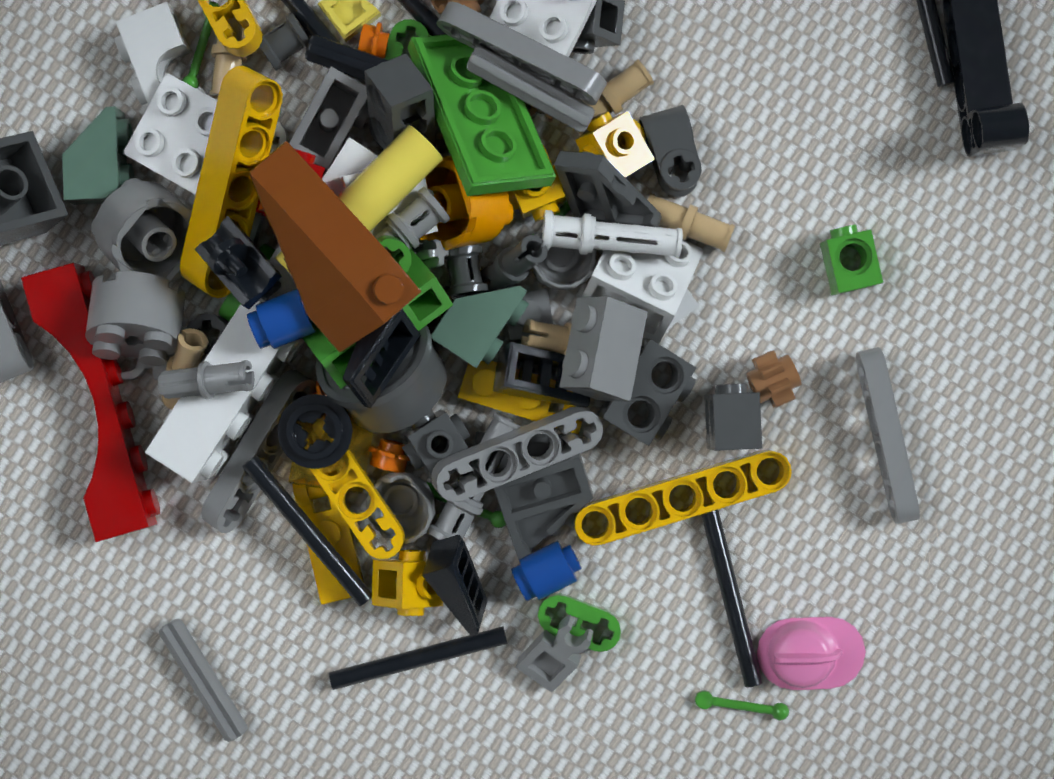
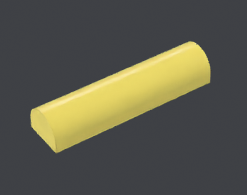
M408 125L338 195V198L371 231L443 160V157L418 130ZM281 251L275 259L289 272Z

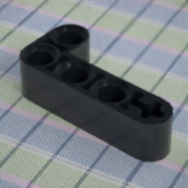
M941 0L950 63L955 79L954 89L965 153L971 157L1016 150L1028 142L1029 120L1023 103L1013 104L998 0Z

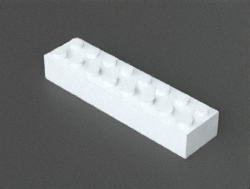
M349 137L322 180L338 196L344 190L341 176L363 171L378 155ZM280 245L269 261L282 275L279 279L281 287L269 299L297 289L292 275L275 259L282 251ZM257 301L250 309L242 305L239 306L204 360L211 365L237 363L244 360L250 361L252 368L246 370V372L254 371L255 382L253 390L214 394L212 399H204L202 395L180 397L145 451L146 454L191 483L207 480L212 476L218 477L231 457V454L226 452L227 448L237 437L239 439L244 437L255 418L251 411L258 401L266 400L279 379L275 374L282 363L286 361L292 363L305 343L300 338L276 349H273L271 345L260 349L247 319V313L255 311L256 305L260 304V301Z

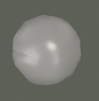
M542 229L537 231L534 235L541 238ZM541 244L534 248L535 252L541 249ZM551 247L547 251L546 259L540 264L535 265L531 270L540 283L554 290L574 289L585 283L593 274L597 249H593L592 253L582 255L578 249Z
M404 472L387 473L378 479L373 485L401 524L405 533V544L412 543L426 534L435 515L434 494L429 485L420 477ZM368 494V497H367V500H366V507H367V509L369 508V505H370V496H369V494ZM377 508L368 519L380 531L383 538H393L395 532L391 528L384 531L375 519L384 516L380 508Z

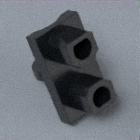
M229 216L221 222L219 229L212 237L195 248V251L234 297L247 309H250L257 301L261 303L267 301L281 287L279 279L282 275Z

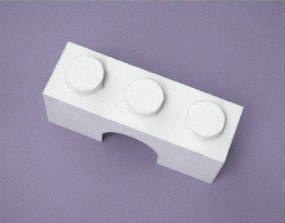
M168 2L115 21L121 34L114 38L123 61L125 63L131 61L137 77L131 79V84L141 105L146 103L149 105L165 76L169 64L176 58L191 53L177 14ZM201 87L196 88L199 91L207 94Z

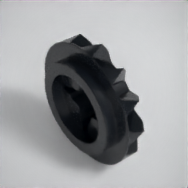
M319 394L306 395L294 400L284 410L278 424V439L286 456L294 463L310 469L325 468L340 460L349 450L353 434L351 420L344 407L335 404L327 396ZM325 413L323 430L328 433L329 437L334 439L333 442L317 439L314 444H310L308 450L305 449L308 444L309 433L304 430L302 425L298 424L299 420L303 423L315 424Z

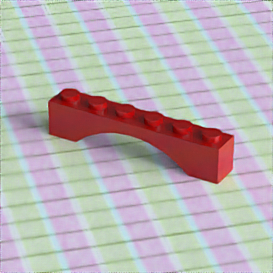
M73 262L21 277L33 322L49 332L70 353L83 373L94 400L98 422V452L93 475L83 499L95 542L157 525L155 516L160 514V506L154 489H147L143 472L148 470L147 459L142 446H135L130 428L136 426L135 417L130 403L122 401L118 385L123 384L118 360H107L94 356L92 354L93 345L85 337L92 283L95 277L91 270L86 271L85 266Z

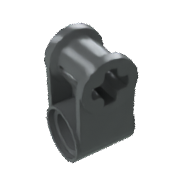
M684 105L639 117V124L645 133V142L655 158L652 163L662 191L675 198L690 194L697 185L702 168L694 143L692 126ZM674 165H679L681 171L689 170L685 182H680L678 176L670 177Z

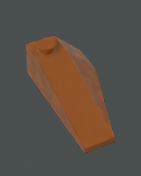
M287 141L249 172L270 227L273 228L284 255L286 266L298 289L305 312L338 352L343 351L385 324L422 292L391 254Z

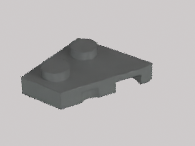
M559 152L554 166L573 217L581 218L586 213L596 217L598 222L659 227L662 218L661 213L603 155H595L590 152Z
M581 454L494 488L518 560L530 555L532 549L545 537L556 533L571 514L578 513L593 499V491Z

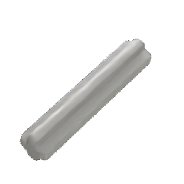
M477 46L467 62L466 68L468 71L578 132H584L594 117L595 110L591 106L482 46Z
M178 618L163 626L159 630L160 637L224 740L230 742L240 737L248 729L247 724L183 621Z

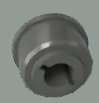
M426 325L418 331L420 333L419 338L371 409L361 404L348 385L340 389L318 358L316 362V377L327 397L335 404L344 407L357 426L371 433H392L414 425L429 414L442 396L447 381L445 362L432 344L430 330ZM363 375V377L361 378V381L364 384L367 377Z

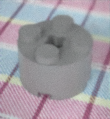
M131 178L126 180L120 188L112 192L105 199L97 216L92 221L91 230L101 252L119 271L150 273L164 277L170 283L182 277L180 260L192 211L164 186L151 181Z
M119 271L116 272L115 280L103 282L104 275L95 278L92 283L85 333L87 341L93 345L92 354L107 360L118 359L120 356L139 358L141 363L149 366L165 365L167 356L175 353L179 333L181 334L185 291L179 286L176 293L169 289L168 279L144 272Z

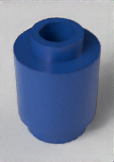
M298 289L257 304L255 311L247 313L249 326L260 349L270 345L273 349H276L316 332L315 324L309 319L302 305Z
M555 541L519 559L520 564L511 568V571L526 601H529L535 597L541 600L577 582L578 579L575 572L581 570L582 567L571 545L562 548L559 541Z

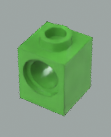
M854 224L830 230L831 239L821 242L820 248L832 296L884 283L871 229L858 232L857 225ZM843 247H852L858 251L861 262L857 270L850 271L842 266L840 252Z

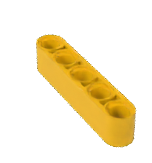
M246 66L232 68L222 80L180 260L181 275L187 281L215 298L225 297L231 292L195 251V248L212 237L227 216L232 218L250 237L259 197L249 172L270 154L283 97L281 87L276 81Z
M771 450L753 452L589 502L575 514L574 528L578 537L586 544L593 546L606 544L777 492L790 481L792 474L791 465L788 459L781 453ZM766 458H773L779 466L778 477L771 483H763L757 476L758 465ZM729 471L736 479L735 490L728 496H718L713 489L714 478L721 472ZM678 485H688L693 492L692 503L685 509L678 510L673 508L669 500L670 492ZM635 498H643L650 505L649 516L642 522H631L626 517V506ZM592 511L601 512L607 518L606 529L603 533L596 536L585 533L581 524L584 516Z

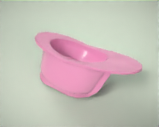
M834 617L788 618L775 622L765 630L759 639L757 658L759 667L766 678L780 688L791 690L832 689L846 685L857 676L863 667L866 650L863 638L855 626L843 619Z

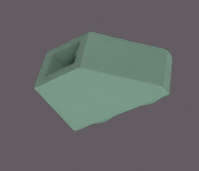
M105 107L62 154L63 197L65 201L74 205L102 204L126 180L134 178L132 164H127V156L124 153L133 135L132 123L129 118L125 119V113L117 107Z
M513 286L454 298L452 301L453 306L446 310L432 331L431 338L475 368L478 367L481 361L489 365L503 344V341L497 338L505 324L508 322L515 326L528 307L529 303L523 300L527 290L521 286Z

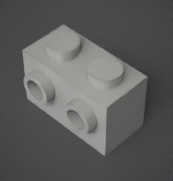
M330 67L289 142L294 149L315 155L314 164L325 167L324 174H326L346 143L345 139L352 127L355 126L361 130L369 116L368 102H366V86Z
M608 296L577 298L571 319L572 325L566 355L562 364L563 371L559 387L599 401H631L648 311Z

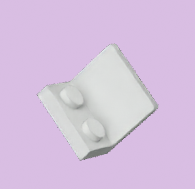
M498 0L489 18L569 57L597 0Z
M166 74L124 150L125 155L196 195L217 100L178 78Z
M682 240L679 258L667 255L604 250L582 297L608 296L648 311L643 336L659 344L676 315L703 254V250Z

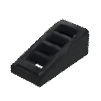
M403 309L385 324L357 341L342 379L364 407L371 409L420 336V333ZM363 375L367 377L365 384L361 381Z
M509 342L500 348L493 385L494 392L585 408L590 404V397L569 392L559 387L565 355L514 342ZM517 361L521 362L519 377L515 379ZM533 364L539 365L537 384L531 383ZM552 367L558 368L555 388L549 387Z
M460 535L435 541L432 543L422 576L470 635L478 634L488 600L467 546Z

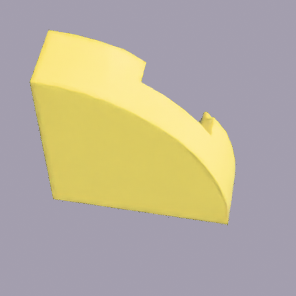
M322 0L317 3L345 42L361 32L363 24L370 25L382 16L380 11L367 0Z

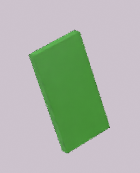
M448 35L411 37L407 49L414 65L433 88L435 118L466 195L474 196L551 186L556 178V174L525 102L468 71L466 66L474 51L473 48Z

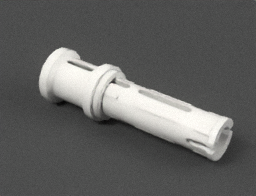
M545 210L541 237L544 242L541 243V248L546 246L547 251L551 247L578 249L582 255L592 253L593 249L667 255L679 258L682 249L683 230L682 228L670 229L635 224L598 222L596 217L591 216V214L584 213L580 218L554 215L552 210Z

